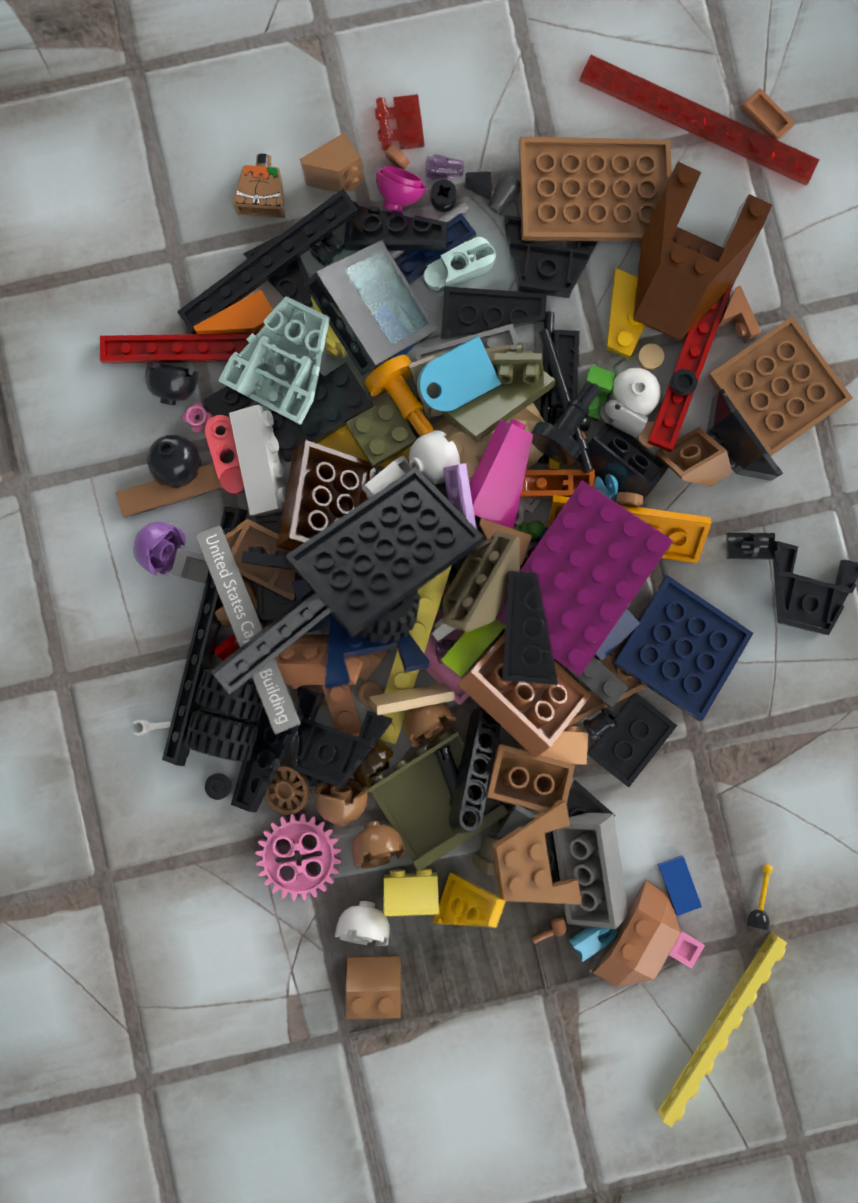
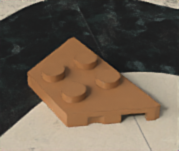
M246 519L225 535L240 575L292 601L294 600L295 591L292 582L295 581V570L241 563L242 552H248L249 547L265 549L264 554L275 555L276 551L292 552L277 547L279 534Z

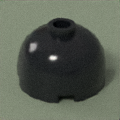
M146 363L145 382L147 388L154 396L161 398L160 403L176 405V401L186 400L192 396L198 383V371H194L191 375L188 368L160 364V367L156 366V368H153V363Z
M165 435L158 438L151 445L147 455V464L151 475L160 485L179 488L189 484L196 478L199 464L201 466V458L197 448L187 438L180 435Z

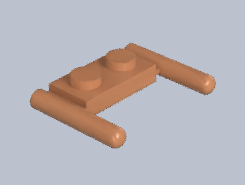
M289 685V687H290L291 689H297V688H299V687L307 686V685ZM322 685L334 729L358 737L362 725L350 685L327 689Z

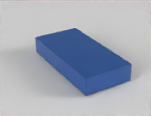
M681 855L657 864L677 916L702 907L684 856Z

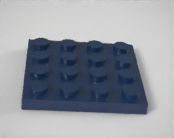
M667 575L661 581L638 619L640 624L629 634L612 664L696 720L703 721L751 639L753 632Z

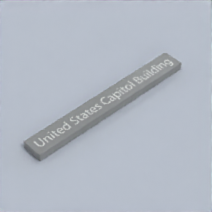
M221 525L195 534L239 646L242 647L263 629ZM274 658L254 674L252 678L276 735L301 723Z

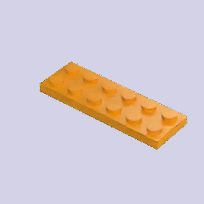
M553 495L546 528L551 526L570 497ZM619 504L673 540L663 555V559L698 563L711 526V517Z

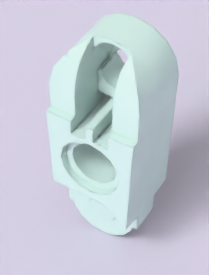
M482 237L466 241L442 254L440 259L427 265L424 272V283L431 290L441 291L445 286L456 287L484 275L492 270L495 264V249ZM477 255H482V256H484L483 258H481V259H479V260L476 259V256H477ZM454 263H461L464 265V268L455 270L452 265Z

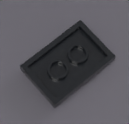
M637 693L630 697L615 718L619 726L616 729L610 728L604 732L601 738L587 752L590 758L627 787L632 785L677 727L674 722Z

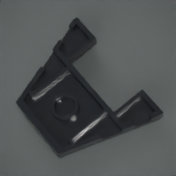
M505 215L503 224L518 291L547 293L549 296L569 298L599 241H577L576 249L525 242L521 238V217Z
M772 541L778 624L829 635L844 609L843 604L849 593H853L857 586L855 582L858 578V563L850 560H840L836 583L823 582L793 573L799 546Z
M299 687L298 697H300V704L297 714L304 716L298 727V735L295 736L293 770L344 788L390 726L393 719L384 715H377L375 712L368 710L359 736L345 733L315 722L324 695Z

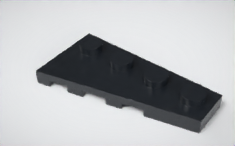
M353 202L359 213L346 222L344 237L346 251H360L381 240L388 251H447V222L417 215L414 218L404 216L403 212L393 210L390 213L381 211L376 206L369 205L367 208L358 206L357 202Z
M264 706L259 720L253 721V725L258 728L251 757L250 760L242 762L231 801L232 806L255 813L299 727L298 725L275 735ZM297 714L301 722L304 715Z

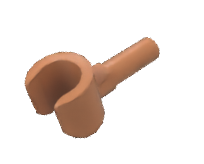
M565 918L552 919V929L532 937L533 942L537 943L553 935H564L567 928Z

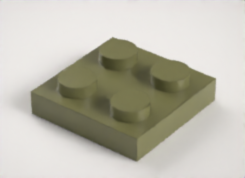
M391 397L346 422V427L372 468L408 449L417 439Z

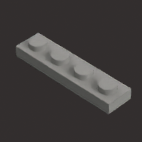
M513 324L417 350L414 351L416 361L432 355L444 354L476 336L480 337L484 348L510 345L512 351H516L518 339Z

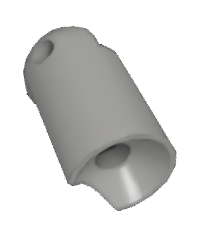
M614 399L607 401L600 410L601 417L605 422L635 438L641 434L648 420V417L634 412Z

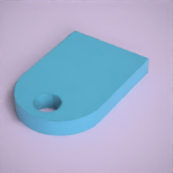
M479 336L426 363L417 379V390L421 400L428 407L437 411L454 410L501 385ZM430 383H435L438 386L439 391L435 398H430L427 395V387Z

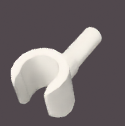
M144 719L136 720L132 723H141L143 725L142 732L133 733L136 736L146 735L155 729L170 728L171 721L150 723Z

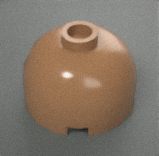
M445 702L409 709L404 716L403 730L412 747H421L420 741L426 739L428 743L433 742L437 737L452 728L450 722H456L457 719Z
M350 779L344 788L324 781L318 783L315 787V804L319 815L336 826H346L361 817L367 806L368 790L367 788L364 789V786L355 779Z
M378 821L365 824L364 830L356 835L352 844L355 868H358L360 864L362 869L382 866L390 863L389 859L394 855L397 856V860L406 855V848L400 833L391 826L380 825Z

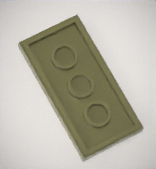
M544 371L543 375H539L537 384H526L523 382V376H513L511 384H501L454 410L443 411V415L474 441L478 442L496 429L500 419L504 421L509 420L555 387V379Z

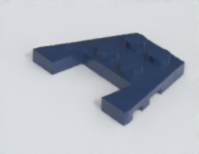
M331 613L325 689L350 684V676L345 658L397 648L405 673L426 669L429 667L430 662L409 633L405 638L400 636L397 642H393L390 639L388 644H382V640H377L375 643L370 641L371 637L369 636L363 638L360 632L352 637Z

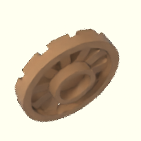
M288 764L280 765L273 778L277 783L271 782L265 794V799L275 811L285 815L295 814L302 810L310 799L311 789L309 788V780L303 773L293 770V766ZM296 777H298L300 781L294 783ZM270 788L274 789L275 792H270ZM276 797L279 799L278 803L274 801Z

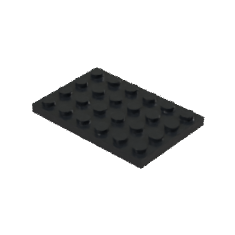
M415 467L285 557L289 565L353 637L484 543V536Z

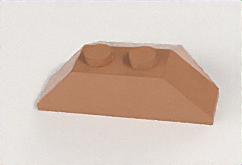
M329 634L302 635L275 657L285 685L325 684ZM358 656L345 658L350 676V684L347 685H356L363 663Z
M647 880L644 881L628 909L629 916L618 926L616 939L607 945L593 970L594 974L616 987L655 980L681 934L669 894Z

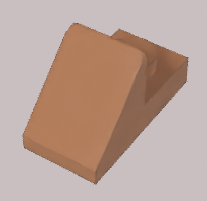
M740 285L729 295L718 327L735 321V329L738 336L743 338L744 343L754 340L761 333V330Z

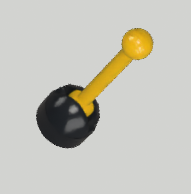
M765 864L762 867L764 877L759 906L757 910H753L748 916L747 925L768 930L770 919L763 909L769 875L772 874L773 867Z

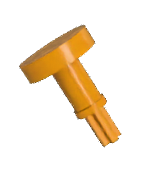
M399 355L384 362L371 372L366 378L364 385L372 397L389 393L402 413L403 419H409L421 437L433 432L434 429L422 412V403L417 400L406 383V380L411 376L409 364L412 362L407 355Z

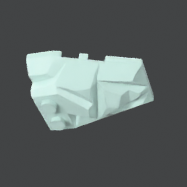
M285 297L263 321L265 326L257 335L252 333L247 338V341L250 343L240 354L235 351L229 358L218 381L301 425L314 400L330 318L291 298Z

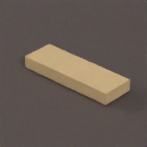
M443 682L370 696L369 705L377 715H383L454 700V691Z

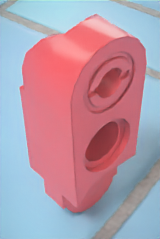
M216 415L205 426L207 443L221 487L229 494L239 495L243 493L245 488L231 421L227 416ZM219 426H223L226 429L223 435H217L216 429ZM226 453H234L235 457L232 462L223 463V456Z

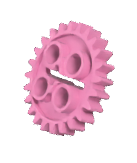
M306 813L301 815L300 820H297L295 814H291L289 822L282 816L280 818L281 826L273 822L271 824L273 832L270 830L263 832L268 839H260L258 841L264 847V849L257 850L255 853L258 856H262V859L256 862V866L264 867L258 875H267L268 879L264 885L273 883L272 893L274 894L281 889L283 899L288 893H291L292 901L296 900L298 894H301L302 899L306 901L308 892L315 898L318 895L317 888L325 892L327 890L325 881L333 884L335 880L330 874H338L340 871L334 866V864L342 862L341 858L335 856V854L342 851L341 847H334L339 837L331 838L329 836L333 828L326 831L323 829L325 820L319 825L316 824V815L308 821ZM313 835L317 840V845L313 848L307 847L303 842L304 836ZM278 840H288L291 845L290 851H280L277 846ZM297 850H299L301 855L322 851L320 856L304 857L301 863H299L297 858L283 862L276 861L278 857L294 856ZM311 861L318 862L321 866V872L318 874L310 873L307 864ZM283 866H291L295 872L294 877H284L281 868Z

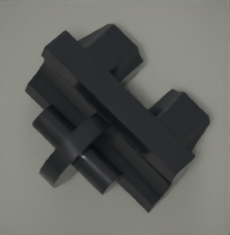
M726 533V559L773 560L772 541H775V533Z

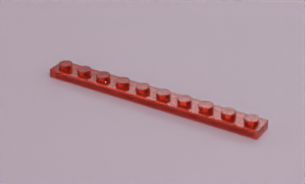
M590 55L580 76L579 82L805 186L809 183L820 160L596 56Z

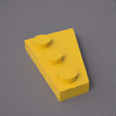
M450 872L439 902V914H435L433 923L497 927L505 900L459 874Z

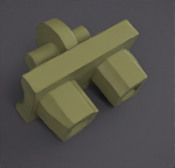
M517 343L516 351L495 353L496 374L501 384H511L513 376H523V382L526 384H537L539 375H543L542 353L524 351L523 343Z

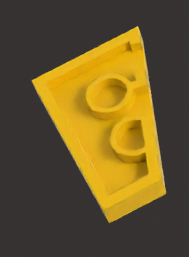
M615 268L606 349L630 359L645 325L633 320L638 277Z

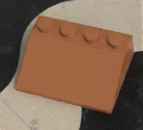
M504 632L457 684L536 758L554 744L591 695L555 661L558 685L502 681Z

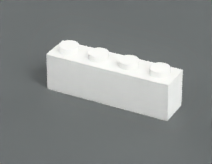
M255 405L229 413L250 516H265L283 511L287 489L283 480L284 468L279 461L277 452L279 444L272 428L274 420L269 408Z

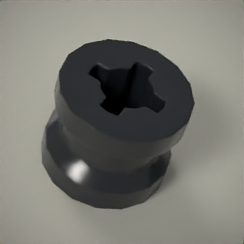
M447 179L436 181L431 188V203L436 210L440 212L450 211L456 203V187Z

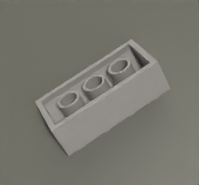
M586 813L569 817L570 826L553 830L560 881L572 877L577 879L582 901L581 904H564L567 924L616 929L629 916L614 814Z

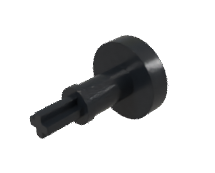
M587 381L576 399L569 400L566 409L555 425L538 422L530 432L533 434L532 444L552 460L564 465H573L581 454V448L572 437L583 420L589 415L590 411L588 408L600 391L598 385Z

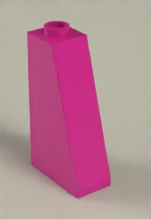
M500 419L469 486L474 515L513 529L533 434L525 431L526 425L515 419H511L510 423Z

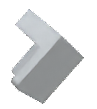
M178 548L171 574L206 583L209 569L204 556Z

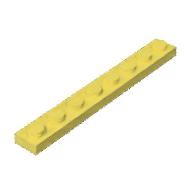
M451 566L418 589L417 592L420 595L419 608L412 631L409 630V634L423 653H425ZM398 650L385 693L414 688L419 670L405 673ZM407 710L383 714L393 720L381 736V740L392 744L397 743Z
M771 931L658 1109L657 1113L662 1122L671 1128L675 1121L678 1122L683 1117L685 1105L689 1099L694 1098L698 1093L699 1083L704 1075H708L713 1069L714 1059L719 1052H723L726 1048L728 1037L732 1030L740 1026L744 1011L755 1002L757 998L756 992L759 987L769 980L771 968L776 961H779L784 956L787 942Z

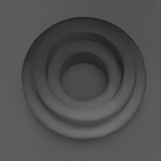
M215 773L209 776L205 782V792L214 800L224 799L231 791V781L222 773ZM215 782L221 783V791L217 792L214 790L213 785Z

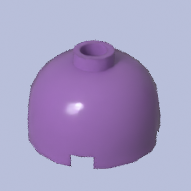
M165 522L150 523L142 528L135 537L133 546L134 557L151 574H166L173 568L178 548L180 549L181 545L185 546L186 544L185 534L179 528Z

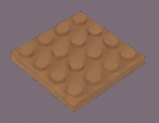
M793 316L708 375V378L718 391L724 389L770 456L853 399Z

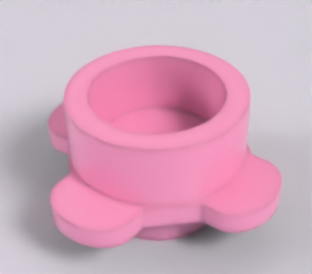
M200 402L194 403L182 415V420L192 426V431L195 433H200L202 428L213 417L211 413H207L203 409L204 406ZM197 415L200 416V419H199V420H196V419H195V417H196Z

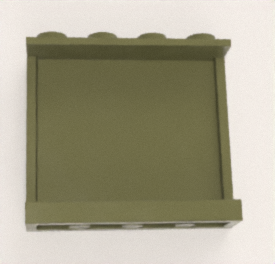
M450 730L437 737L438 743L432 747H429L428 744L424 745L414 752L416 757L409 762L405 758L392 766L394 771L387 776L383 772L370 780L372 785L367 789L369 793H372L392 827L400 833L405 848L412 857L418 871L509 814L502 803L486 799L482 822L477 830L461 834L454 832L450 828L449 815L451 806L449 799L451 795L434 751L450 745V750L459 772L465 743L457 731L451 733ZM474 762L473 769L478 774L479 768ZM468 788L469 794H471L473 800V791L470 788Z

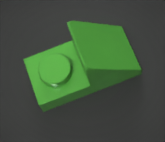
M591 365L584 385L587 381H590L592 384L596 383L600 389L588 408L590 411L588 416L598 422L601 416V407L605 405L607 396L611 391L615 373Z

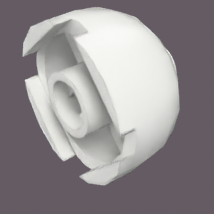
M629 368L619 373L613 380L611 391L608 394V401L617 400L634 412L648 417L658 406L661 397L660 384L657 378L648 370Z
M437 430L417 438L409 452L410 469L412 470L416 467L433 485L445 483L444 467L460 464L459 453L454 442H448L443 437L446 434Z
M360 901L359 906H351L341 914L337 923L335 937H340V940L361 945L372 943L373 940L376 941L375 946H387L390 925L384 913L375 909V903Z

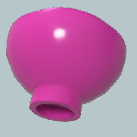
M384 166V169L377 170V188L385 199L383 207L390 211L402 212L404 206L416 203L425 193L426 186L423 184V180L409 171L393 166Z

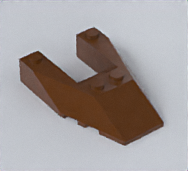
M677 162L640 241V258L637 270L638 280L633 313L634 321L678 341L696 325L735 283L772 207V204L749 194L739 207L722 247L677 227L701 172L681 162Z

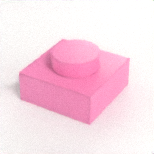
M680 930L681 934L669 955L692 969L705 945Z

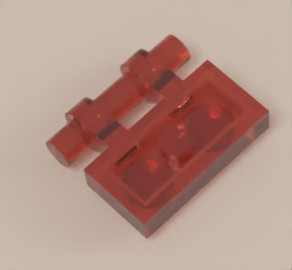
M418 94L393 97L394 107H387L385 98H377V108L374 111L375 118L379 122L377 134L382 150L386 151L392 145L391 141H399L400 150L425 147ZM396 119L397 129L389 128L388 120Z

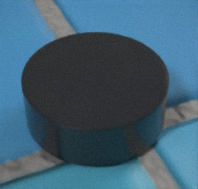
M680 369L671 377L669 382L670 389L677 396H688L697 387V377L688 369Z

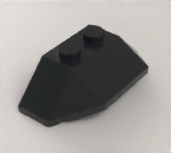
M724 389L720 390L712 398L706 433L727 450L731 469L737 475L770 481L782 475L783 472L779 466H777L727 396V393Z

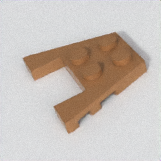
M558 800L553 804L552 808L546 812H540L534 816V820L524 827L519 826L492 845L501 899L516 902L582 903L577 879L572 877L556 883H552L545 832L570 826L565 801Z

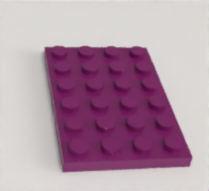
M583 480L520 570L538 572L553 658L579 676L586 669L673 542L672 539ZM507 598L495 618L504 625H506Z

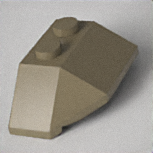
M496 531L491 535L490 539L484 541V543L468 554L443 598L444 623L446 625L468 632L495 620L508 595L509 571H519L520 539L518 536Z

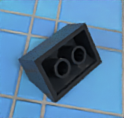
M607 422L588 443L590 449L588 454L595 471V476L600 477L606 486V474L613 475L618 482V493L640 494L644 500L669 468L634 437Z

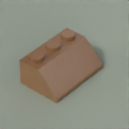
M498 744L486 799L513 807L518 804L522 808L535 813L546 812L558 800H563L567 804L575 765L541 755L535 758L529 752Z

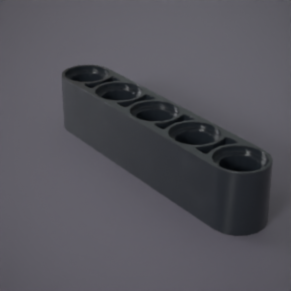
M482 707L475 709L470 716L449 815L450 828L454 832L461 834L477 830L481 825L501 725L488 713L489 723L484 719V712H487ZM479 737L482 738L484 742L483 748L479 745ZM474 762L478 765V774L473 769ZM468 788L473 791V800L467 794ZM463 814L468 818L467 826L462 822Z

